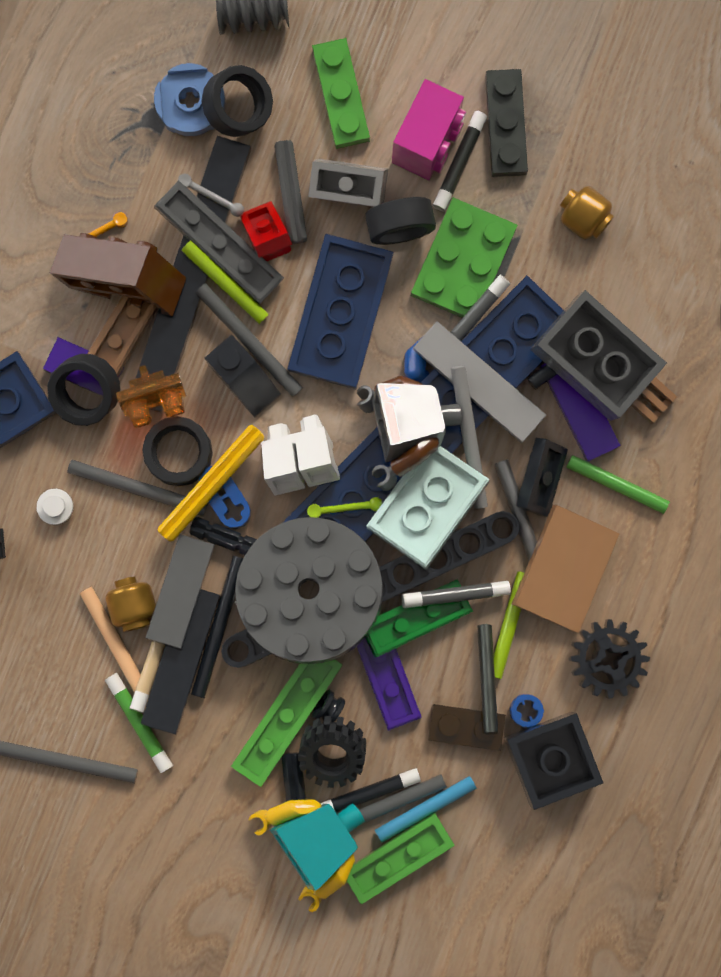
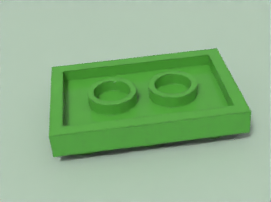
M453 197L410 296L463 318L493 283L518 225Z

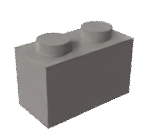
M324 159L314 160L312 162L308 197L375 207L384 203L388 168Z

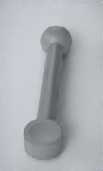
M185 173L178 177V180L187 188H191L228 208L233 216L239 217L244 213L242 204H233L194 183L190 175Z

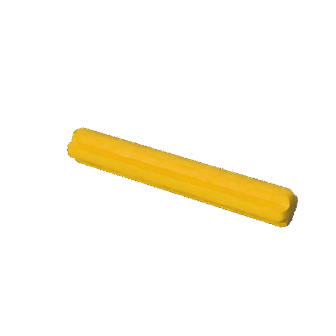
M249 425L158 527V532L166 540L172 542L179 536L264 440L263 433L253 425Z

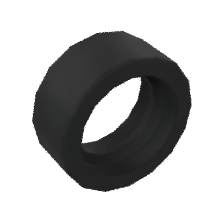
M244 65L229 66L211 77L203 89L201 100L204 115L210 125L221 134L230 137L248 135L265 125L272 113L273 107L271 88L264 76L255 69ZM229 81L241 82L253 96L254 112L252 117L245 122L234 121L226 114L222 107L220 99L221 88Z
M408 197L379 204L365 213L370 241L376 245L411 241L426 236L436 229L432 203L426 197Z
M78 354L68 358L51 373L47 384L48 399L53 410L63 420L78 426H90L100 422L116 407L121 394L120 380L114 368L106 360L93 354ZM76 370L85 371L99 382L103 391V400L98 407L85 409L77 405L69 397L65 381L71 372Z
M179 416L164 418L153 425L145 436L142 448L144 463L151 474L165 484L178 487L190 485L199 480V476L202 475L204 470L210 467L213 456L211 440L204 429L193 420ZM179 430L187 432L195 438L198 443L199 455L193 467L187 471L176 473L162 467L157 457V447L163 436L169 432Z

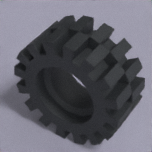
M325 716L323 724L318 718L313 721V726L308 725L305 728L298 754L299 767L301 771L306 770L305 776L309 780L316 776L315 784L321 786L324 780L328 781V788H334V783L338 781L340 787H343L347 784V778L352 783L357 779V774L361 775L365 763L366 738H362L363 732L360 728L354 731L355 723L351 720L347 725H344L343 717L338 716L337 722H332L331 716ZM324 745H336L346 751V756L331 759L323 756L319 752V748Z

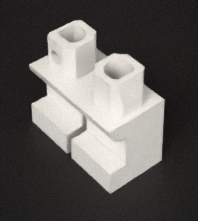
M317 415L304 417L300 421L302 432L290 434L286 424L280 423L268 427L267 440L261 442L264 480L274 496L304 489L305 481L309 487L340 480L332 450L333 443Z

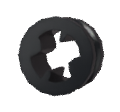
M330 689L327 690L314 707L312 717L315 719L322 718L324 723L325 716H331L332 722H335L344 708L345 699L342 697L335 698L334 692Z

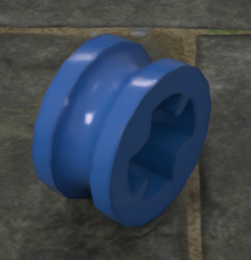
M519 695L513 699L510 705L511 718L522 727L535 726L543 717V705L533 695ZM524 700L532 701L531 707L536 710L534 718L528 716L529 721L521 720L522 714L517 711L519 703L525 705Z

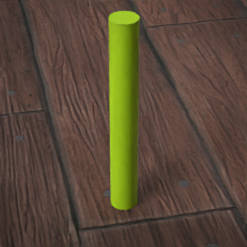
M191 240L182 248L181 251L257 323L260 324L269 315Z
M519 571L516 574L494 651L495 678L502 679L521 613V608L512 605L524 575L523 572Z

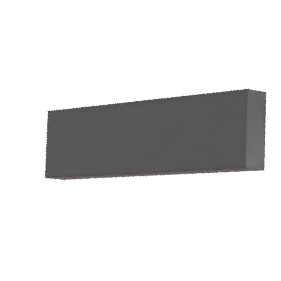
M179 180L155 204L154 209L189 241L191 240L259 305L283 281L284 277L262 257L259 258L252 247Z

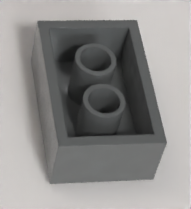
M586 290L572 300L530 349L610 421L620 418L667 364L665 360Z

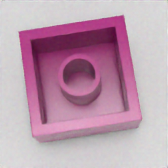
M424 79L393 141L392 163L430 181L434 171L441 173L449 156L447 153L451 145L449 141L456 142L464 126L463 120L466 115V111L462 110L464 97Z

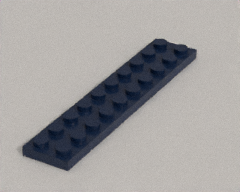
M526 275L461 342L514 388H517L543 362L530 350L531 347L564 310ZM436 369L421 382L423 385H432L436 388L440 405L457 404L454 385ZM471 400L475 429H477L489 415ZM460 425L446 427V433L441 443V447L452 454L463 443ZM378 427L338 466L340 480L319 485L282 523L297 518L310 517L307 509L312 504H317L320 507L367 502L373 497H378L384 502L394 488L384 491L377 487L380 482L386 479L387 474L380 478H375L372 475L375 466H391L390 462H385ZM396 475V476H397V483H398L399 480L402 478V476L400 477V476ZM370 508L321 514L319 518L332 520L348 527L366 542L374 534L367 529L366 525L377 511H373Z

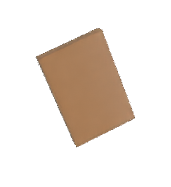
M553 505L512 605L570 631L579 633L620 533L561 506Z

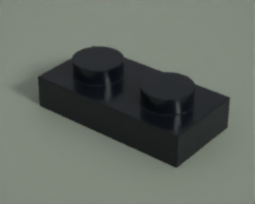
M535 438L516 504L517 507L538 516L548 517L568 452L567 448L548 439Z

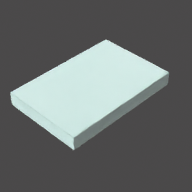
M440 446L424 462L402 476L366 527L414 562L427 569L489 484V479Z

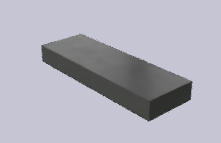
M179 534L146 639L182 650L213 554L214 544Z

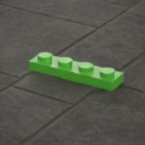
M335 659L319 664H299L231 767L262 787L343 664Z

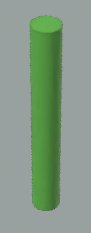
M574 455L571 456L566 468L662 514L665 513L670 501Z

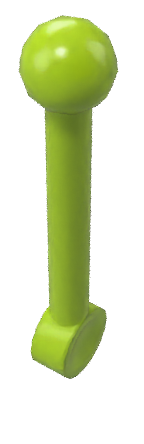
M373 497L367 502L320 507L317 504H312L308 507L307 513L310 517L319 518L321 514L369 508L377 511L383 502L380 498Z

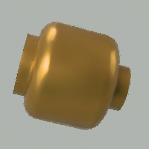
M590 186L582 188L579 192L572 189L560 204L565 209L561 215V222L584 240L592 236L597 239L614 218L611 214L612 203Z
M135 576L115 581L116 588L109 591L106 595V603L112 624L115 627H122L123 632L150 626V619H152L156 607L150 584L146 582L137 583Z

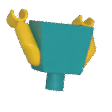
M314 799L289 800L270 808L268 811L258 810L249 817V821L257 817L264 823L263 828L254 832L256 835H262L272 826H275L270 830L306 884L299 896V901L305 896H311L315 900L310 905L308 911L315 912L319 908L322 899L328 898L346 884L355 862L353 853L358 848L350 832L365 822L363 815L353 803L336 814L330 804L321 805Z

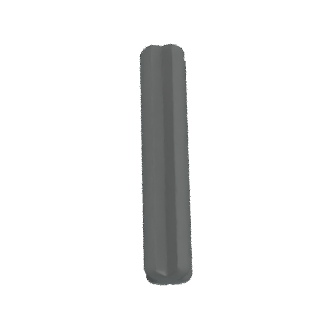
M291 140L278 141L274 147L286 228L292 244H301L307 241V233L294 146Z

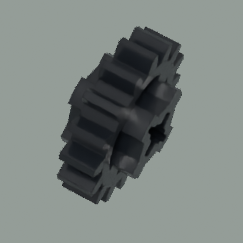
M612 619L605 620L604 628H601L598 622L591 623L593 632L589 633L586 630H581L579 634L584 639L582 643L572 642L571 644L573 648L578 650L577 655L569 657V661L578 662V668L574 669L571 673L573 676L582 675L584 677L580 683L582 688H586L590 684L593 685L592 695L598 696L602 689L605 690V695L608 699H613L615 690H618L621 696H627L626 686L630 685L634 688H639L640 684L635 678L637 675L647 676L648 674L645 669L641 668V663L650 661V657L641 655L640 651L648 645L646 642L637 643L635 641L639 634L638 630H633L629 633L625 632L627 628L626 622H620L617 628H614ZM607 634L616 635L627 644L622 646L615 645ZM593 642L595 646L594 653L591 659L586 660L587 649ZM606 649L609 653H623L613 660V668L610 665H595L606 657ZM633 657L632 667L626 675L624 672L627 660ZM599 671L605 673L611 683L600 682L591 674Z

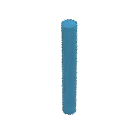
M468 776L375 829V832L380 841L384 842L472 792L477 787L472 778Z

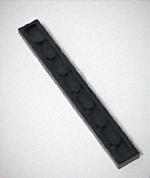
M217 135L200 186L234 203L251 152V146ZM198 193L197 197L227 224L231 211ZM184 235L173 265L186 277L173 316L162 314L161 309H158L128 399L129 403L160 413L164 412L201 299L195 292L203 284H207L209 278L181 251L189 242Z

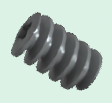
M216 0L220 35L225 34L227 24L230 25L234 34L239 32L241 23L244 24L247 32L253 31L255 22L258 23L261 31L267 30L269 21L272 22L275 30H280L284 19L289 27L287 0Z

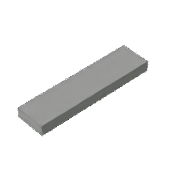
M438 321L413 347V350L452 384L451 367L465 365L470 399L520 443H523L546 416L544 412Z

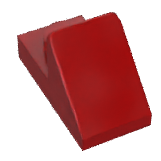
M272 201L247 210L240 216L251 245L259 258L262 257L268 262L291 251L290 245H292L289 234Z

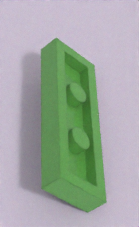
M343 38L312 45L336 149L370 142V135L347 39Z
M433 813L355 862L347 882L360 904H363L455 845L436 813Z

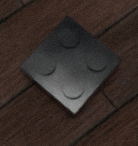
M568 712L504 737L528 803L534 810L604 784L578 715L575 712Z

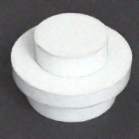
M49 489L41 494L37 501L38 515L48 524H62L72 515L73 501L65 491Z

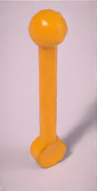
M118 212L114 215L112 221L88 234L98 237L116 226L123 228L128 223L125 213Z

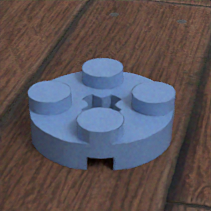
M193 63L180 64L171 68L161 83L160 81L158 82L154 92V104L159 118L169 131L183 136H197L213 130L214 128L204 115L201 100L205 85L214 75L207 68ZM222 87L220 99L222 107L225 110V94ZM188 92H193L195 98H200L199 102L195 103L192 108H187L186 104H180V100L185 99Z

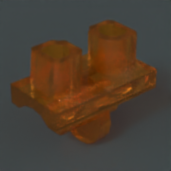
M146 365L139 366L141 377L128 381L130 388L116 392L119 405L124 415L129 417L134 428L149 425L152 422L149 409L159 405L163 406L166 417H174L185 412L183 398L187 396L179 373L165 377L163 370L149 374Z

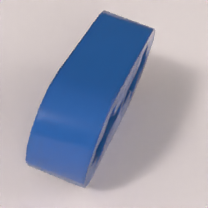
M212 466L207 467L204 470L202 475L199 476V481L211 469ZM230 477L222 486L226 494L220 497L217 492L211 498L209 504L225 526L239 529L249 522L251 509L232 477ZM228 498L231 499L236 507L243 505L244 510L240 512L242 516L240 521H236L234 518L226 519L225 515L228 514L229 509L224 501Z

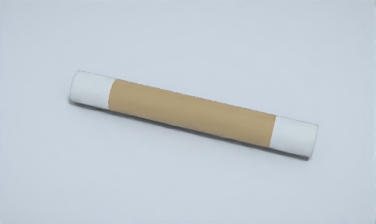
M152 641L130 709L141 713L144 712L166 645Z

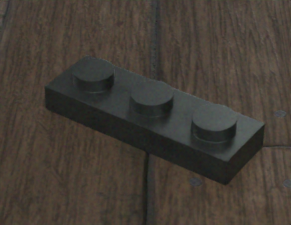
M521 69L486 71L485 78L492 177L527 175L528 164Z

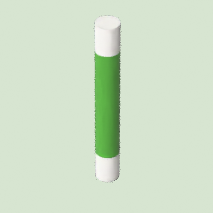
M118 673L105 679L106 684L160 773L171 768L173 764L151 728L141 725L142 713L130 709L133 698Z

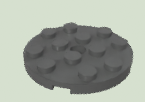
M314 517L297 518L271 528L250 547L242 560L237 574L236 603L245 628L252 638L265 650L282 660L292 663L319 664L340 658L361 643V640L367 635L379 616L383 600V583L373 552L366 542L354 531L328 519ZM307 580L316 582L319 585V592L315 598L304 599L299 595L301 585L307 582Z

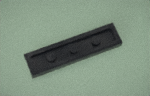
M201 589L182 650L165 646L141 725L177 735L220 599L219 594Z

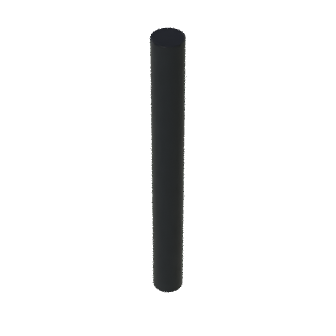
M232 557L191 695L205 698L235 600L236 579L243 560L241 557Z

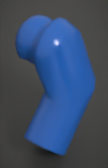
M419 339L405 353L404 373L407 378L421 383L429 375V372L425 370L426 361L413 350V347L420 341Z

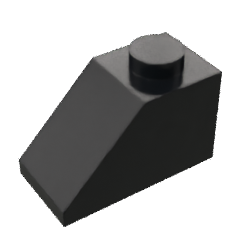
M232 334L205 357L208 366L254 418L281 395L257 362Z

